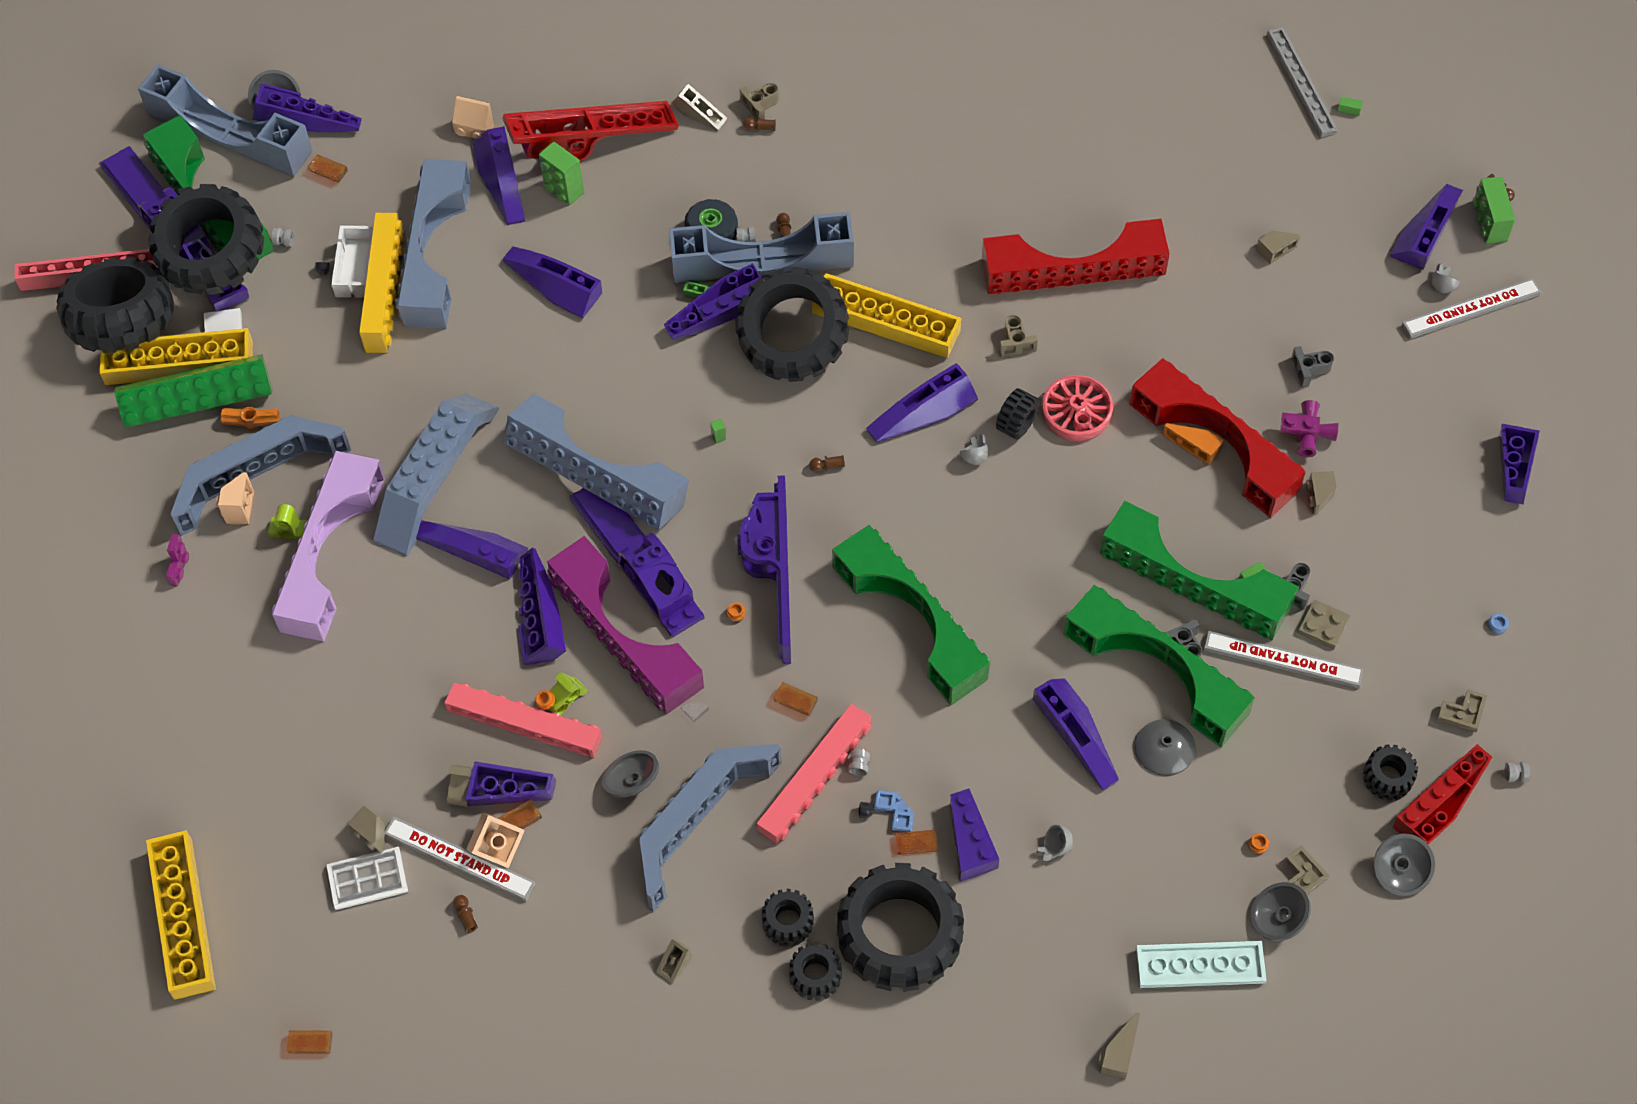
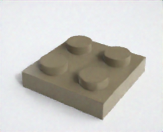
M1314 599L1298 634L1335 649L1350 615Z

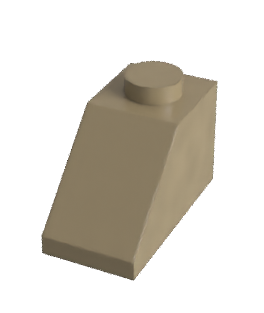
M1271 231L1267 235L1263 234L1258 239L1256 250L1272 264L1298 247L1300 235Z

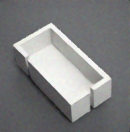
M340 226L332 278V288L335 297H352V294H354L357 298H364L374 226Z

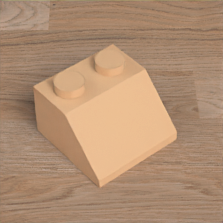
M457 96L452 121L454 134L477 140L487 129H492L494 122L490 103Z
M247 473L240 474L222 487L220 496H217L216 505L220 508L221 516L224 517L226 524L249 525L254 489Z
M482 812L466 850L509 868L525 830Z

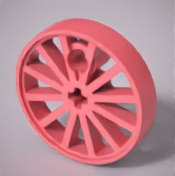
M1070 375L1056 380L1047 388L1042 400L1043 419L1048 428L1057 436L1070 441H1086L1097 437L1107 428L1113 413L1112 397L1106 387L1097 380L1082 375ZM1075 385V395L1071 394L1066 386ZM1079 385L1089 387L1083 395L1079 393ZM1060 389L1066 398L1055 392ZM1094 390L1100 394L1096 397L1088 399ZM1049 399H1052L1059 404H1049L1047 402ZM1102 401L1106 403V406H1094ZM1048 412H1060V413H1058V414H1056V415H1053V416H1050ZM1094 413L1107 414V416L1102 418ZM1067 417L1062 426L1055 423ZM1074 419L1073 426L1075 431L1067 430V427ZM1091 421L1099 424V426L1094 428Z

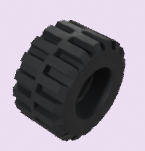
M1020 388L1015 389L1007 397L999 411L996 429L1016 440L1020 439L1028 431L1039 409V399Z
M1389 744L1385 745L1384 748L1380 746L1377 747L1376 751L1373 750L1363 770V774H1365L1363 777L1364 782H1367L1366 787L1368 789H1372V794L1375 795L1377 793L1379 798L1387 797V800H1392L1393 797L1397 800L1401 798V795L1403 797L1407 795L1417 778L1418 772L1417 761L1412 759L1413 755L1410 752L1407 754L1405 748L1399 749L1398 745L1390 747ZM1380 767H1393L1399 772L1401 777L1396 779L1389 778L1382 773Z
M781 889L778 890L777 895L772 893L770 899L767 898L765 900V906L762 907L763 929L766 931L768 938L772 937V942L777 943L780 941L781 946H785V943H789V946H794L793 942H797V944L802 943V938L806 940L809 937L808 932H812L814 925L813 907L810 900H807V896L805 894L800 896L798 890L791 892V889H786L787 892H783ZM784 910L795 911L800 916L798 921L791 925H784L776 920V916Z
M815 942V946L807 943L806 948L801 946L798 948V953L794 952L792 955L793 959H790L789 975L795 992L799 991L801 997L807 995L808 1000L816 997V1001L821 1000L822 996L825 999L828 998L830 992L834 994L836 987L839 988L840 979H842V965L838 954L835 955V950L833 948L829 950L828 945L823 944V946H819V942ZM816 963L826 967L828 972L823 978L814 980L804 975V969L808 965Z

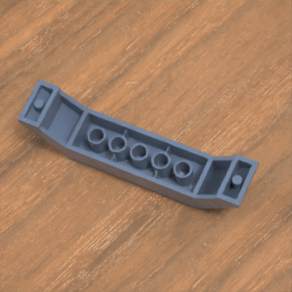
M468 394L441 402L386 488L373 539L375 543L408 556L416 543L422 515L477 427L484 423H491L499 410L498 406Z
M291 415L280 419L270 426L264 427L252 435L246 436L236 443L230 444L218 452L212 453L202 460L194 462L187 468L171 511V516L180 535L183 536L199 528L197 522L206 502L220 496L221 488L242 473H247L249 480L307 451L333 455V457L336 451L344 453L351 451L344 428Z
M778 744L717 749L714 753H710L705 759V764L694 771L692 779L688 783L685 782L679 789L678 795L675 798L672 797L667 802L662 813L659 812L654 817L650 827L643 829L639 839L650 910L654 912L667 897L665 883L662 880L661 867L737 779L762 775L770 777L782 763L781 747Z

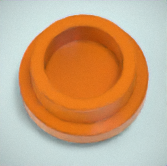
M734 602L728 606L726 614L730 620L740 621L745 617L746 609L742 604Z
M549 690L538 692L535 698L536 705L542 710L550 709L555 702L554 694Z
M1254 834L1250 837L1248 845L1251 851L1261 854L1267 851L1269 840L1263 834Z

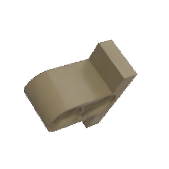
M767 83L752 92L746 87L739 89L740 101L757 121L758 117L765 119V110L776 105L779 101L778 86L775 83Z
M1009 315L1005 320L1004 331L1006 340L1000 341V356L1004 357L1037 351L1038 340L1036 335L1026 337L1021 318L1017 315Z
M450 765L449 774H451L447 804L469 807L465 799L473 767Z

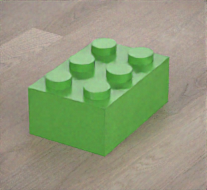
M551 143L539 154L544 188L548 192L555 194L561 202L571 205L584 194L580 160L557 143Z
M1503 177L1483 178L1479 186H1477L1476 195L1472 200L1473 207L1477 210V221L1481 224V235L1485 237L1486 243L1506 242L1515 223V217Z

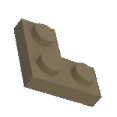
M1467 689L1462 706L1443 700L1437 720L1477 732L1487 695Z
M1302 845L1285 859L1297 872V875L1288 882L1298 885L1306 894H1309L1329 878L1328 873Z

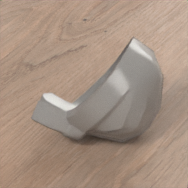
M1442 263L1438 264L1433 274L1432 286L1440 293L1453 292L1460 284V281L1449 275L1451 267L1443 269Z
M984 434L980 435L979 440L977 437L972 436V445L960 451L963 461L971 465H980L987 459L988 447L985 443L986 436Z
M1051 826L1045 835L1044 847H1038L1036 854L1043 856V861H1048L1056 856L1069 853L1073 846L1072 833L1066 826Z

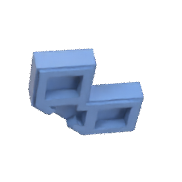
M877 790L874 811L894 813L892 832L912 834L914 812L904 803L897 792Z

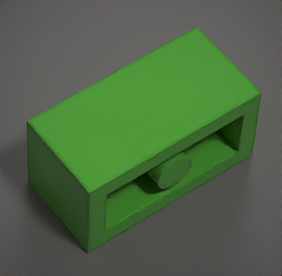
M1341 96L1338 112L1359 116L1363 101Z
M686 281L683 289L684 296L696 299L708 289V286Z
M721 418L710 422L711 435L715 443L726 440V427Z
M1258 562L1240 572L1239 579L1252 576L1263 569L1266 570L1261 562Z

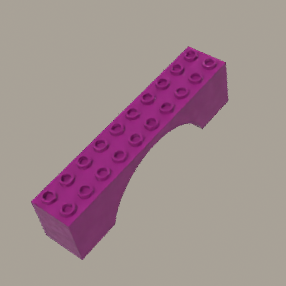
M585 536L547 561V572L550 576L551 585L555 589L558 587L563 599L566 602L570 601L574 612L577 615H582L586 626L589 629H594L598 640L606 643L610 654L616 655L619 658L618 662L622 668H627L631 672V678L634 682H639L642 685L643 692L646 696H651L654 699L653 702L660 711L663 710L666 714L670 713L704 688L702 669L679 643L670 645L644 644L626 637L611 625L602 610L604 592L611 581L608 562Z

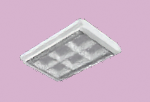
M399 847L384 850L382 853L375 852L327 864L335 910L408 892Z

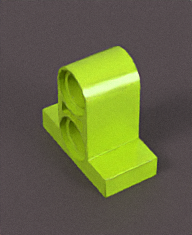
M280 504L278 505L276 516L271 518L268 535L274 538L299 540L303 537L305 523L309 522V520H299L294 507Z
M559 672L555 677L557 683L550 690L555 696V702L549 710L552 713L561 715L579 695L584 696L589 690L576 677Z

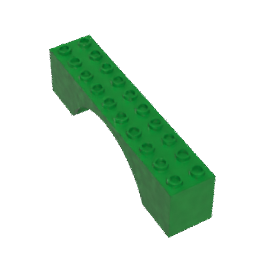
M179 115L143 134L145 138L144 145L149 152V158L153 163H157L156 166L159 172L166 175L167 183L174 186L173 190L177 195H180L178 191L189 186L193 188L195 174L201 163L205 160L197 136L183 117ZM221 219L208 220L199 224L204 232L207 231L209 233L207 236L212 244H217L218 252L228 244L234 230L232 222ZM262 223L264 245L262 254L256 255L259 260L274 252L268 231Z
M1124 500L1103 534L1100 554L1104 558L1113 560L1122 567L1129 568L1137 572L1138 575L1153 580L1157 585L1171 589L1175 594L1187 597L1193 603L1205 606L1211 612L1223 615L1227 620H1233L1241 624L1245 629L1257 632L1263 638L1274 639L1293 606L1299 586L1264 569L1252 576L1236 580H1216L1193 573L1178 563L1166 549L1159 532V517Z
M867 525L832 549L833 569L855 594L873 592L895 596L912 605L925 618L930 626L935 642L932 654L928 659L927 678L950 705H953L988 680L989 657L985 653L980 652L976 642L966 636L963 627L953 621L950 612L945 611L941 607V603L936 597L931 596L927 586L917 580L914 571L909 570L905 566V562L900 556H896L891 545L882 540L881 534L877 529Z
M1093 585L1065 617L1063 635L1092 656L1115 650H1130L1153 656L1169 666L1181 679L1188 692L1191 703L1189 725L1221 748L1249 716L1255 699L1250 691L1236 685L1233 679L1225 677L1216 667L1208 665L1200 656L1192 654L1183 644L1175 642L1169 634L1158 630L1152 622L1144 620L1136 611L1124 606L1122 601L1111 597L1105 589Z

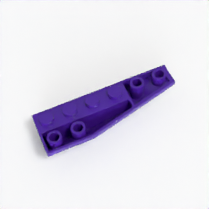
M1446 184L1404 227L1390 257L1424 270L1463 190Z
M512 246L503 258V262L552 304L582 319L603 293L601 280L552 257Z
M752 263L721 278L664 323V327L671 339L702 332L736 319L739 316L738 306L743 295L748 296L752 291L750 286L759 278L762 279L754 264Z
M955 363L896 402L872 422L866 430L878 443L946 420L976 402L978 397L968 375Z
M1065 678L1050 679L1035 688L1033 701L1103 791L1118 782L1119 778L1091 713Z

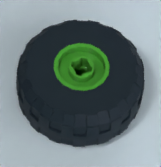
M706 199L691 206L686 213L685 227L706 225L715 234L735 240L737 235L736 229L738 228L737 215L734 209L726 202L717 199Z

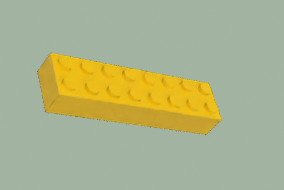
M375 213L360 325V336L366 353H388V346H391L392 343L390 331H393L394 327L392 316H395L394 301L397 299L396 286H399V275L397 274L401 270L399 258L403 255L401 242L405 240V233L402 231V221L398 219L397 213Z
M825 273L824 277L830 281L834 288H837L846 305L849 315L848 326L948 359L961 331L960 317ZM812 302V314L824 317L823 309L818 304Z
M244 328L157 337L149 343L139 344L138 348L128 351L121 349L117 350L116 353H103L100 350V375L105 385L134 383L253 356V340L249 329Z
M187 830L148 839L146 844L168 991L176 1000L216 990L192 838Z

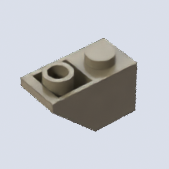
M1334 471L1311 472L1309 480H1306V489L1310 491L1309 507H1312L1313 514H1318L1334 497L1337 488Z
M363 805L347 824L353 829L351 833L360 840L363 837L365 839L363 843L372 851L376 848L382 853L384 851L385 824Z

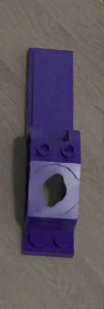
M130 146L99 163L102 170L149 229L154 215H160L162 212L160 205L168 197L174 199L178 196L170 186L163 189ZM199 225L193 227L186 234V238L182 240L179 250L180 257L186 258L182 245L197 238L215 255L205 233Z
M785 475L778 476V483H774V492L756 494L748 517L744 518L740 527L741 534H737L738 555H742V565L746 573L755 578H768L777 582L779 659H783V664H791Z
M584 488L569 496L571 502L672 638L705 619L703 612L694 602L691 587L683 577L671 554L655 534L650 533L645 536L627 512ZM659 571L669 585L673 586L670 595L663 594L655 585Z

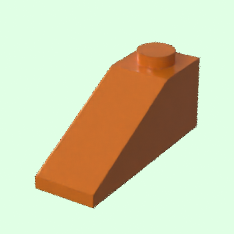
M1166 423L1164 426V437L1208 465L1222 450L1224 440L1209 430Z

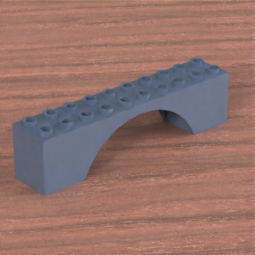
M159 64L153 68L138 87L147 115L165 123L181 115L196 136L289 175L295 176L312 153V147L304 124L274 113L267 121H251L238 117L208 99L191 83L187 76Z
M424 159L423 166H420L421 180L417 182L416 208L412 210L413 224H410L409 227L411 236L407 239L408 253L404 255L405 268H402L401 271L403 281L399 283L400 297L396 299V308L399 309V319H402L404 327L447 329L452 300L446 277L441 276L430 268L423 259L427 241L435 229L452 216L467 210L471 180L467 161Z
M850 212L814 215L805 226L796 232L778 239L762 242H742L727 239L715 234L706 225L669 228L675 283L721 279L752 263L760 275H771L770 272L782 268L785 272H789L794 267L808 269L809 271L854 267V240Z
M535 393L507 415L504 444L655 529L660 530L684 507L689 483L688 478L659 462L627 466L609 463L589 455L580 449L566 433L563 424L565 410Z

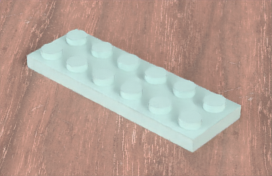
M1262 941L1136 946L1140 988L1265 984L1267 981Z

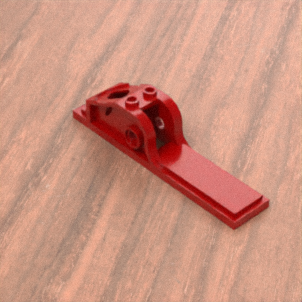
M668 101L503 114L502 118L512 143L521 144L526 157L540 159L539 154L551 143L555 142L579 159L580 162L591 155L596 142L604 137L678 130L679 127Z

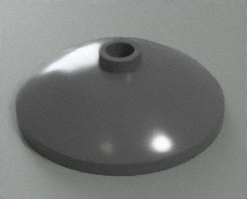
M267 70L258 74L252 80L248 89V101L254 111L261 83L295 91L300 94L301 92L295 79L286 72Z
M1160 719L1148 723L1140 730L1136 739L1135 750L1139 761L1145 768L1153 773L1169 776L1181 773L1190 766L1195 756L1196 745L1192 734L1185 726L1173 720ZM1167 739L1170 743H1165L1164 740Z
M638 750L626 753L613 761L605 770L602 777L603 788L609 795L614 797L634 796L645 790L654 781L659 771V762L656 756L649 751Z
M1396 834L1387 838L1378 847L1374 856L1373 869L1378 882L1383 888L1396 895L1409 896L1422 891L1430 883L1435 871V858L1429 845L1421 838L1411 834ZM1402 859L1403 864L1401 866H1398V860Z
M1289 882L1275 883L1265 888L1256 897L1251 908L1253 927L1262 937L1271 941H1284L1296 936L1304 929L1311 915V902L1308 895L1301 887Z

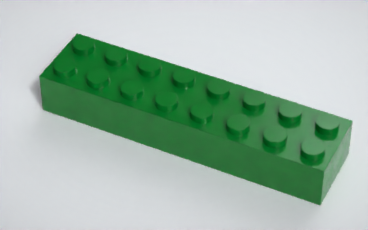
M260 354L116 387L114 394L124 428L270 395L272 394V385L264 356Z

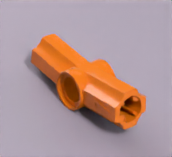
M245 407L244 409L224 408L221 412V423L223 425L244 426L247 430L251 431L256 430L259 426H270L280 420L278 408L256 410L253 407Z

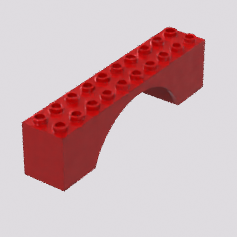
M1162 218L1126 222L1121 235L1113 244L1096 254L1086 257L1062 258L1048 255L1033 248L1019 234L983 238L981 260L988 294H1001L1131 278L1140 279L1149 276L1158 277L1166 275L1170 252Z
M1162 358L1132 385L1129 405L1156 427L1166 423L1195 424L1214 431L1229 442L1239 455L1244 468L1245 485L1242 496L1269 518H1272L1301 490L1306 471L1300 464H1296L1286 453L1278 450L1271 441H1267L1257 430L1249 427L1242 418H1238L1228 407L1220 404L1214 396L1209 395L1199 384L1191 381L1185 373H1181L1171 362H1167Z

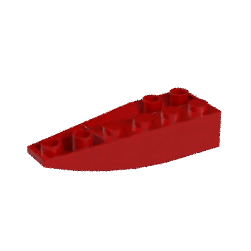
M1476 744L1397 816L1393 828L1399 834L1415 835L1429 845L1455 821L1493 757Z

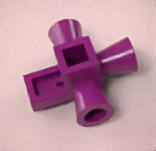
M1306 400L1301 403L1303 415L1282 412L1280 432L1297 434V442L1300 443L1297 453L1302 457H1313L1316 455L1315 444L1318 436L1333 441L1337 440L1339 423L1320 424V417H1317L1320 404L1314 400Z

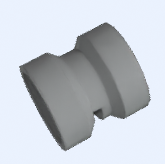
M274 227L271 235L272 244L277 246L284 244L286 247H292L294 242L293 229L282 230L281 228Z
M754 227L736 229L737 241L756 242Z
M864 750L851 751L850 759L852 762L849 764L848 772L855 776H866L868 774L869 767L867 763L870 761V753Z
M1527 761L1520 762L1519 764L1514 762L1505 763L1504 772L1507 782H1515L1516 780L1528 782L1530 780V767Z

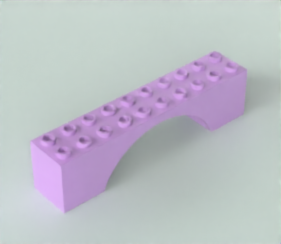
M336 451L334 457L330 459L328 473L324 474L323 486L318 490L316 504L312 506L310 511L311 517L309 522L305 523L303 537L298 541V550L292 556L291 568L285 574L283 588L281 587L279 590V599L272 608V616L280 633L322 642L325 641L337 608L330 590L323 586L316 577L318 553L326 538L337 526L353 516L374 511L385 481L380 460Z

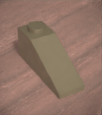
M689 84L672 101V104L683 114L715 131H718L727 120L726 116Z
M1136 1012L1109 1043L1105 1054L1100 1053L1098 1066H1102L1101 1074L1126 1079L1140 1013Z

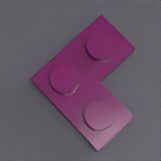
M172 534L167 548L171 562L166 578L170 586L178 587L179 581L184 576L183 568L189 560V552H187L180 535Z

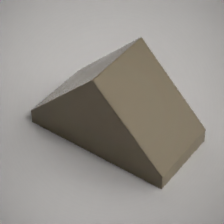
M672 938L656 973L673 984L692 960L690 948Z

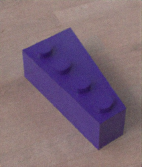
M199 238L182 245L186 259L201 260L214 255ZM242 284L235 288L232 285L223 288V293L213 295L208 294L204 290L215 312L225 310L249 299L248 289Z
M1501 424L1500 450L1504 501L1524 505L1540 430Z
M474 761L465 800L469 806L552 800L556 779L550 773Z
M970 788L950 794V811L960 882L998 869L1000 859Z

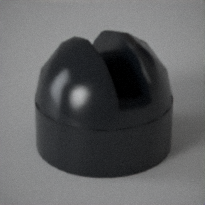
M315 262V270L319 275H321V271H324V275L329 272V262Z
M860 802L859 818H869L873 815L872 812H869V810L874 809L870 803Z

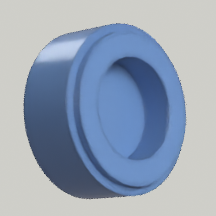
M1499 613L1492 615L1488 621L1489 629L1496 634L1504 633L1509 626L1508 618Z

